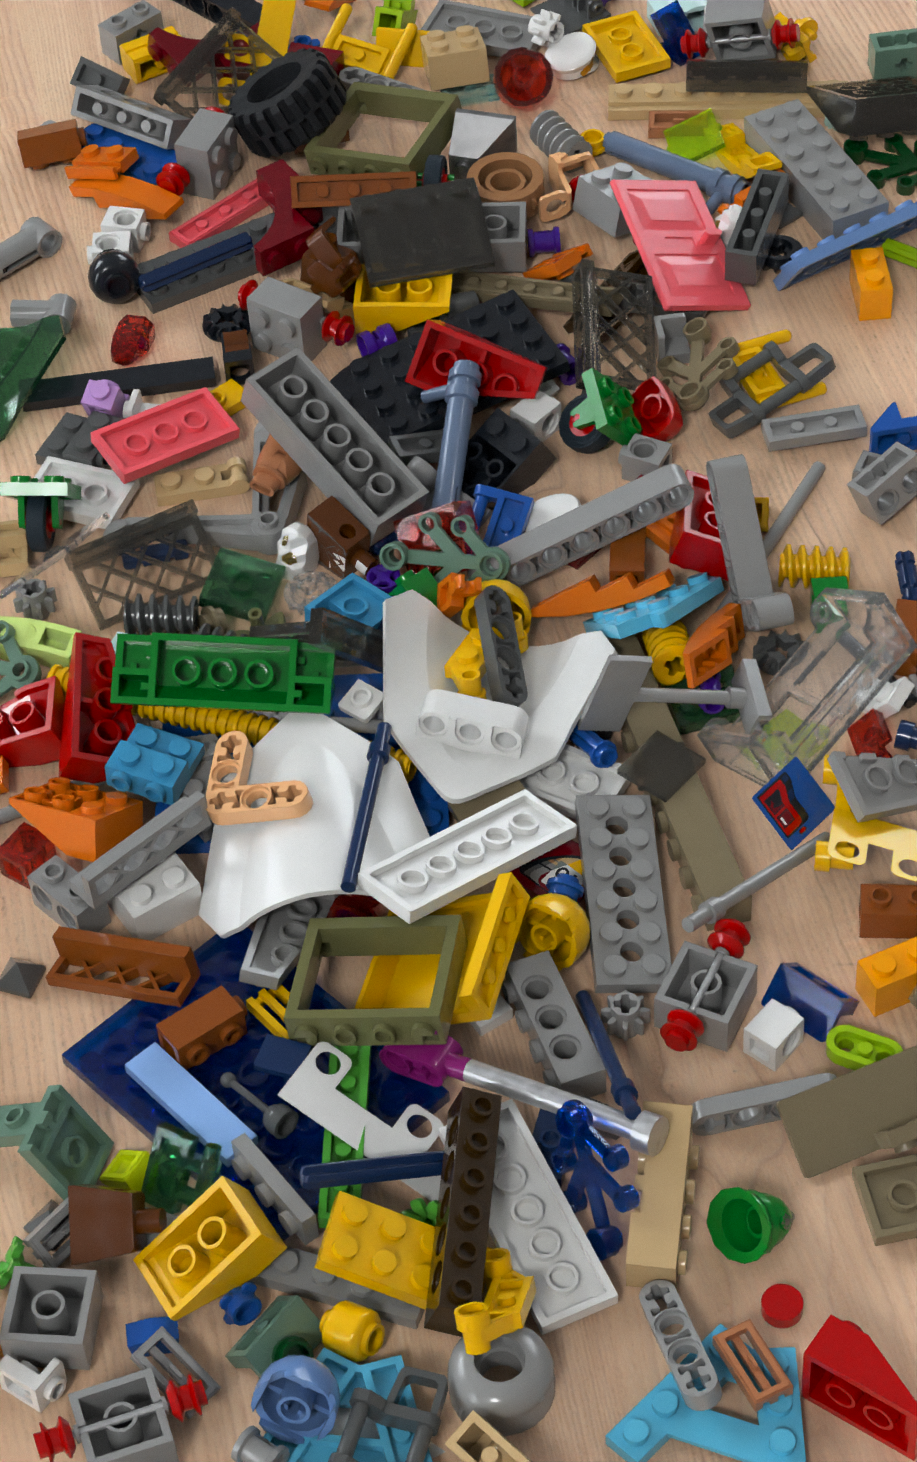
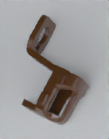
M334 216L313 231L305 240L309 249L318 259L307 268V273L314 283L310 289L316 295L323 292L331 298H336L342 294L363 271L359 259L352 251L343 257L326 235L325 231L336 221Z

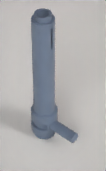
M617 131L607 132L603 137V147H605V152L608 155L673 180L696 181L699 189L706 192V195L710 197L706 205L711 216L722 202L734 203V195L751 186V183L746 181L744 176L738 174L731 175L728 170L720 167L711 168Z
M471 360L455 361L453 367L449 369L446 385L421 392V400L425 404L445 399L447 403L431 512H435L441 517V527L444 531L451 530V522L458 515L473 408L477 406L479 397L477 388L480 387L482 374L479 371V365ZM430 518V521L432 522V527L434 528V522Z

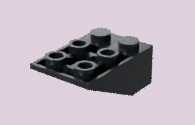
M497 407L468 442L461 491L475 499L473 496L477 484H482L519 494L535 484L556 460V457L542 441ZM488 502L487 508L492 511L496 503Z

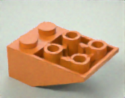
M64 777L51 778L47 784L39 787H27L23 793L9 798V804L64 854L89 862H94L143 826V801L129 798L128 794L124 792L101 791L98 786L92 784L70 783V779Z

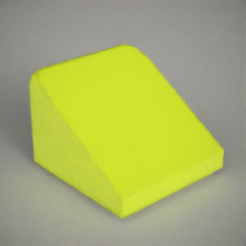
M121 1149L99 1180L102 1184L109 1187L143 1191L144 1195H146L162 1171L147 1151Z

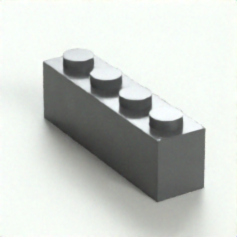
M758 168L725 250V280L750 285L757 284L788 204L789 173Z

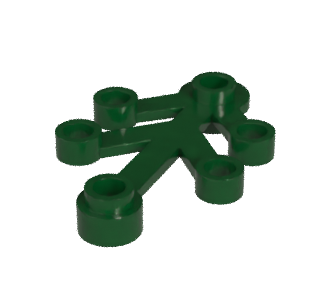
M898 133L887 134L885 136L884 149L891 153H897V155L869 150L867 141L860 137H852L844 142L843 150L856 165L862 164L864 160L890 165V167L881 170H871L867 173V178L877 189H882L885 186V180L917 171V140L914 143L913 153L903 142L902 135ZM917 174L899 177L896 185L897 193L903 196L913 194L915 186H917Z

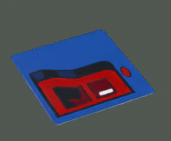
M794 757L752 797L754 803L790 850H793L834 811L835 807L798 757Z

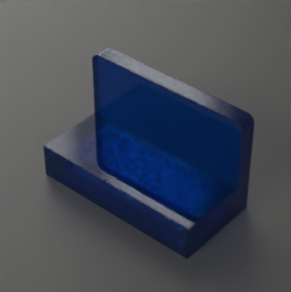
M797 962L780 963L761 1000V1004L764 1007L773 998L784 1006L794 1008L804 1018V1032L820 1042H826L829 1031L835 1027L840 1016L853 1015L860 1002Z

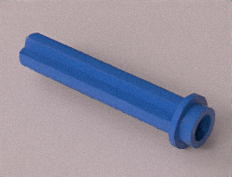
M576 724L569 740L590 757L591 763L595 767H611L618 758L616 745L609 740H603L593 731L578 730Z

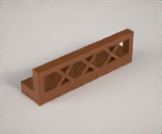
M416 171L290 176L292 209L417 203Z
M59 926L52 938L60 956L45 978L50 986L181 1007L201 973L192 948L188 946ZM69 965L84 968L71 975L64 974ZM107 971L116 972V975L104 980L93 979V977ZM140 976L149 978L148 981L136 986L126 984V982ZM172 982L180 983L175 992L159 989Z

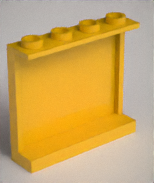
M512 872L498 874L493 892L461 897L428 914L461 915L468 942L451 1024L489 1020L492 1017L530 899L529 894ZM389 910L387 916H397V915H396L395 913H393L391 910ZM441 954L373 956L354 1009L429 1008Z

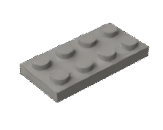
M439 0L421 30L425 31L442 30L448 32L464 25L478 27L488 56H497L518 62H529L539 46L531 42L533 35L528 32V24L533 16L450 0Z

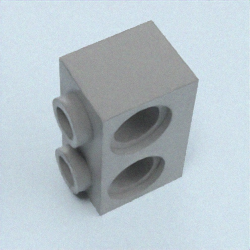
M897 441L847 484L862 514L882 525L912 498L917 496V452Z
M54 855L27 876L34 904L61 927L99 932L111 923L107 902L94 910L71 890L69 879L78 872L57 855Z

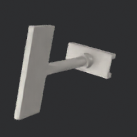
M609 655L577 724L578 730L620 732L634 702L725 705L727 709H739L746 738L760 739L763 734L759 721H770L772 713L756 659H742L731 680L732 687H727L725 690L641 687L653 663L652 657Z

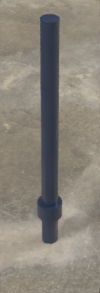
M380 722L377 725L374 741L369 744L367 752L368 769L340 886L347 893H352L356 890L358 873L361 868L383 766L389 761L391 752L389 739L392 726L387 722Z
M586 990L579 991L575 996V1000L612 1083L611 1094L614 1101L622 1107L628 1119L635 1120L641 1113V1108L637 1102L638 1091L634 1082L626 1077L590 993Z

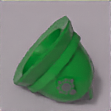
M735 1187L722 1189L710 1202L706 1224L714 1245L729 1260L746 1264L759 1260L764 1254L770 1253L774 1246L782 1242L791 1229L795 1215L784 1201L771 1194Z

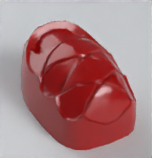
M654 375L642 382L632 393L634 400L632 409L634 416L641 425L642 431L640 433L643 436L664 442L669 441L683 427L682 411L671 389Z

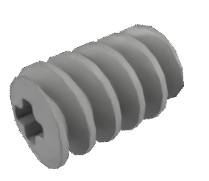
M545 110L540 113L531 124L530 139L547 157L557 152H565L568 156L587 151L592 154L590 143L585 141L584 137L579 135L554 110ZM583 166L578 167V168H575V169H572V170H569V171H566V172L572 173V172L578 171V170H580L581 168H583Z

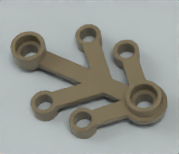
M703 317L694 318L683 327V333L691 344L689 366L676 361L674 356H666L657 364L659 371L664 377L660 380L678 398L679 407L684 411L701 409L709 398V390L721 379H731L738 373V367L732 357L738 354L740 347L734 337L722 339L717 347L704 359L705 345L711 340L712 330ZM716 365V369L702 381V377ZM672 376H679L688 380V382L683 385L677 384Z

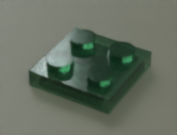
M220 547L199 596L198 606L219 607L223 610L224 614L250 621L248 617L249 610L259 608L262 611L264 622H266L285 576L286 567Z

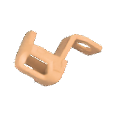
M589 151L568 156L565 152L549 155V182L554 192L539 198V218L542 222L561 218L572 209V189L564 172L581 166L585 169L586 174L594 170H600ZM558 199L565 203L561 204L553 212L546 211L548 204L553 200Z

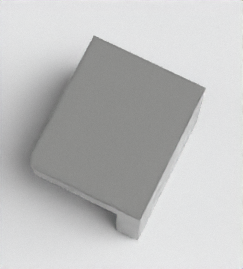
M685 313L653 316V346L657 362L666 356H674L676 361L683 364L689 363L690 348L683 333V327L686 324Z

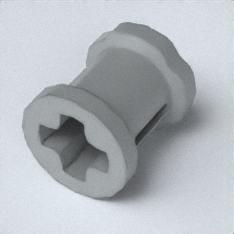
M253 1425L241 1433L232 1449L231 1458L235 1462H287L290 1453L289 1448L286 1446H276L262 1437L260 1430Z

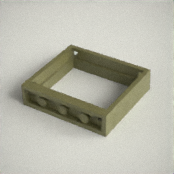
M353 82L346 92V104L343 105L340 115L335 117V121L330 126L328 125L323 133L312 138L303 150L311 174L336 175L416 171L417 180V174L424 173L427 157L429 155H440L451 139L455 111L457 108L462 109L458 95ZM360 114L429 122L405 158L336 148L346 135V131L352 127Z
M428 915L411 924H408L399 916L310 918L284 1015L289 1039L316 1046L319 1042H328L332 1046L447 1044L468 943L461 915ZM441 954L429 1008L309 1010L322 957Z

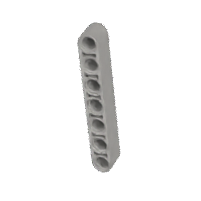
M677 464L665 465L496 546L508 554L511 562L510 571L502 580H507L520 587L685 508L692 502L694 490L684 470ZM491 558L490 563L492 567L498 569V561L495 558ZM467 569L469 578L476 570Z

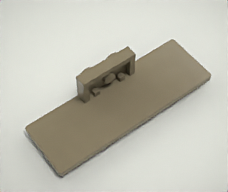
M917 1045L776 1103L782 1123L805 1178L814 1177L879 1149L894 1148L895 1153H901L917 1146Z

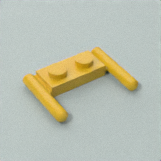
M342 4L322 47L343 51L345 68L360 67L394 79L418 30L417 25L414 23L407 24L395 51L392 52L388 48L342 35L341 32L352 12L350 4Z
M784 329L739 342L740 350L732 359L738 367L762 351L763 346L771 340L777 345L789 342L792 338L791 332ZM770 361L740 381L748 395L757 404L785 387ZM818 382L804 394L799 392L777 408L824 395L827 391L826 384Z

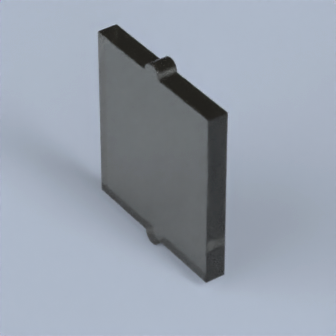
M657 730L617 769V774L637 785L639 791L645 790L660 800L667 802L706 763V758L685 747L684 742H676Z

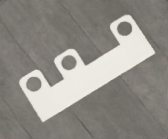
M328 1042L316 1044L278 1093L279 1097L356 1150H358L365 1127L363 1155L367 1158L427 1152L439 1136V1128L443 1127V1123L436 1116L421 1106L412 1104L406 1108L391 1128L336 1090L337 1085L350 1070L352 1061L347 1055ZM323 1052L335 1054L341 1063L340 1070L332 1075L322 1073L316 1066V1057ZM413 1115L426 1117L432 1125L430 1135L424 1138L412 1135L407 1128L408 1119ZM441 1175L401 1180L428 1200L439 1199Z

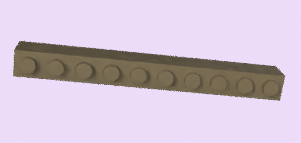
M636 634L622 639L607 638L615 648L617 655L645 656ZM650 668L641 687L659 688ZM634 702L621 728L622 744L625 752L632 753L633 755L632 765L637 780L643 779L645 783L644 795H650L651 806H654L656 809L655 819L660 834L666 833L668 837L667 848L669 856L673 862L678 861L680 865V881L684 890L690 889L692 893L691 905L693 912H695L702 902L710 897L723 895L745 880L667 704ZM750 895L726 910L725 916L721 919H736L740 922L750 921L752 896ZM706 923L707 931L714 930L715 923Z

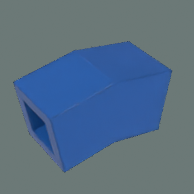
M169 1317L148 1318L125 1324L127 1346L132 1354L161 1326L179 1343L178 1321H173ZM161 1341L156 1344V1347L163 1354L172 1353ZM147 1352L144 1356L147 1357L151 1355Z

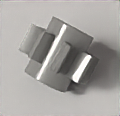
M29 579L23 582L20 588H15L16 598L13 599L16 613L23 612L24 618L44 620L50 615V612L56 611L54 602L57 601L55 588H47L46 580Z
M627 990L616 994L614 997L611 995L607 996L608 1007L601 1009V1020L603 1023H607V1034L609 1036L614 1034L624 1039V1041L635 1037L637 1034L642 1036L644 1034V1023L650 1022V1009L644 1007V996L637 997Z

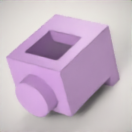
M89 379L80 403L88 417L94 410L123 418V405L126 400L130 399V395L124 394L119 385L110 380L95 381Z

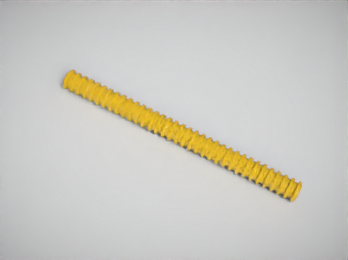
M55 664L48 672L47 678L56 676L59 679L64 697L66 698L70 667ZM132 705L133 709L131 710L132 716L138 714L141 718L149 716V719L152 721L159 719L161 723L166 724L169 722L172 726L180 724L184 729L190 727L192 731L201 730L204 734H208L211 731V734L216 736L221 734L222 736L227 732L241 731L246 735L249 743L252 742L254 746L279 723V720L275 717L270 719L266 715L258 717L257 713L250 712L248 714L246 710H239L237 712V710L144 705ZM391 746L390 756L399 761L406 781L409 783L414 778L417 767L402 749L395 751V748Z

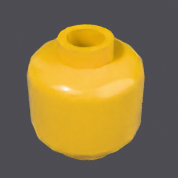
M349 1300L340 1301L332 1309H328L323 1314L319 1325L324 1347L353 1362H361L369 1356H374L384 1341L385 1329L379 1314L370 1308Z

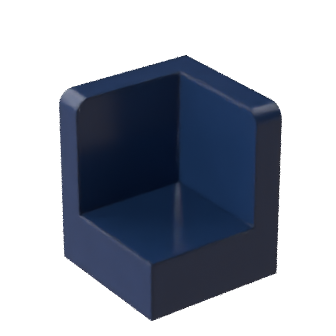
M267 1034L254 1061V1068L256 1071L283 1077L285 1085L312 1051V1045Z

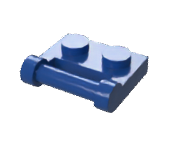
M482 484L476 485L473 493L475 500L469 515L474 521V531L478 533L488 502L496 503L483 540L488 547L498 546L523 534L534 506V499ZM458 537L456 544L465 540L462 537Z

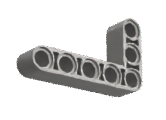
M739 454L707 461V477L733 603L741 604L744 631L759 632L793 624L794 610L790 596L786 592H773L749 470L744 455Z

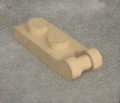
M233 457L225 464L154 474L158 507L239 495L247 492L250 488V483L246 475L247 467L245 460L240 457Z

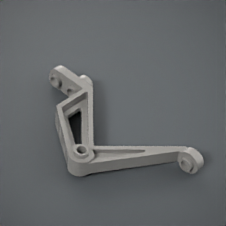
M260 422L254 430L253 470L270 434ZM302 470L294 481L285 486L277 512L269 511L270 496L253 490L251 514L126 517L125 519H116L107 526L102 537V543L105 548L116 555H121L123 550L133 548L138 538L169 542L185 539L187 544L252 550L266 555H275L278 553L277 542L281 538L282 530L294 523L308 485L306 473Z

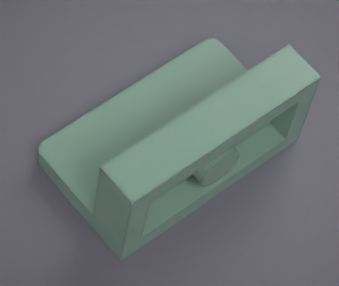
M299 1295L278 1296L225 1357L235 1368H251L260 1378L262 1373L272 1363L273 1348L282 1338L291 1335L302 1337L309 1343L313 1351L322 1341V1333L319 1329L320 1320Z

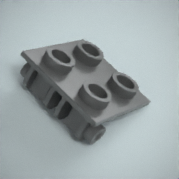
M547 0L530 8L534 14H540L541 9L560 14L559 22L564 25L563 36L582 30L583 24L611 16V13L604 8L602 0Z

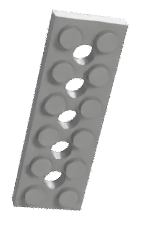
M576 795L575 812L586 914L590 922L589 941L595 993H620L624 990L630 993H657L672 964L650 795ZM618 825L625 830V833L619 835L612 834L606 827ZM613 856H623L629 863L623 866L616 865L610 858ZM626 887L632 891L633 895L621 897L614 892V889ZM627 918L634 921L637 926L633 929H625L617 921ZM627 950L634 951L641 959L638 961H628L621 956V953Z

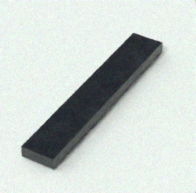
M213 356L20 382L23 412L81 405L80 402L89 379L95 381L106 379L115 382L124 394L130 396L133 389H140L142 396L216 386Z

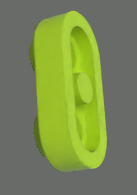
M851 1025L834 1027L829 1031L826 1038V1054L833 1063L851 1070H857L903 1051L900 1044L896 1041ZM847 1048V1049H850L851 1051L847 1052V1051H844V1050H841V1049Z

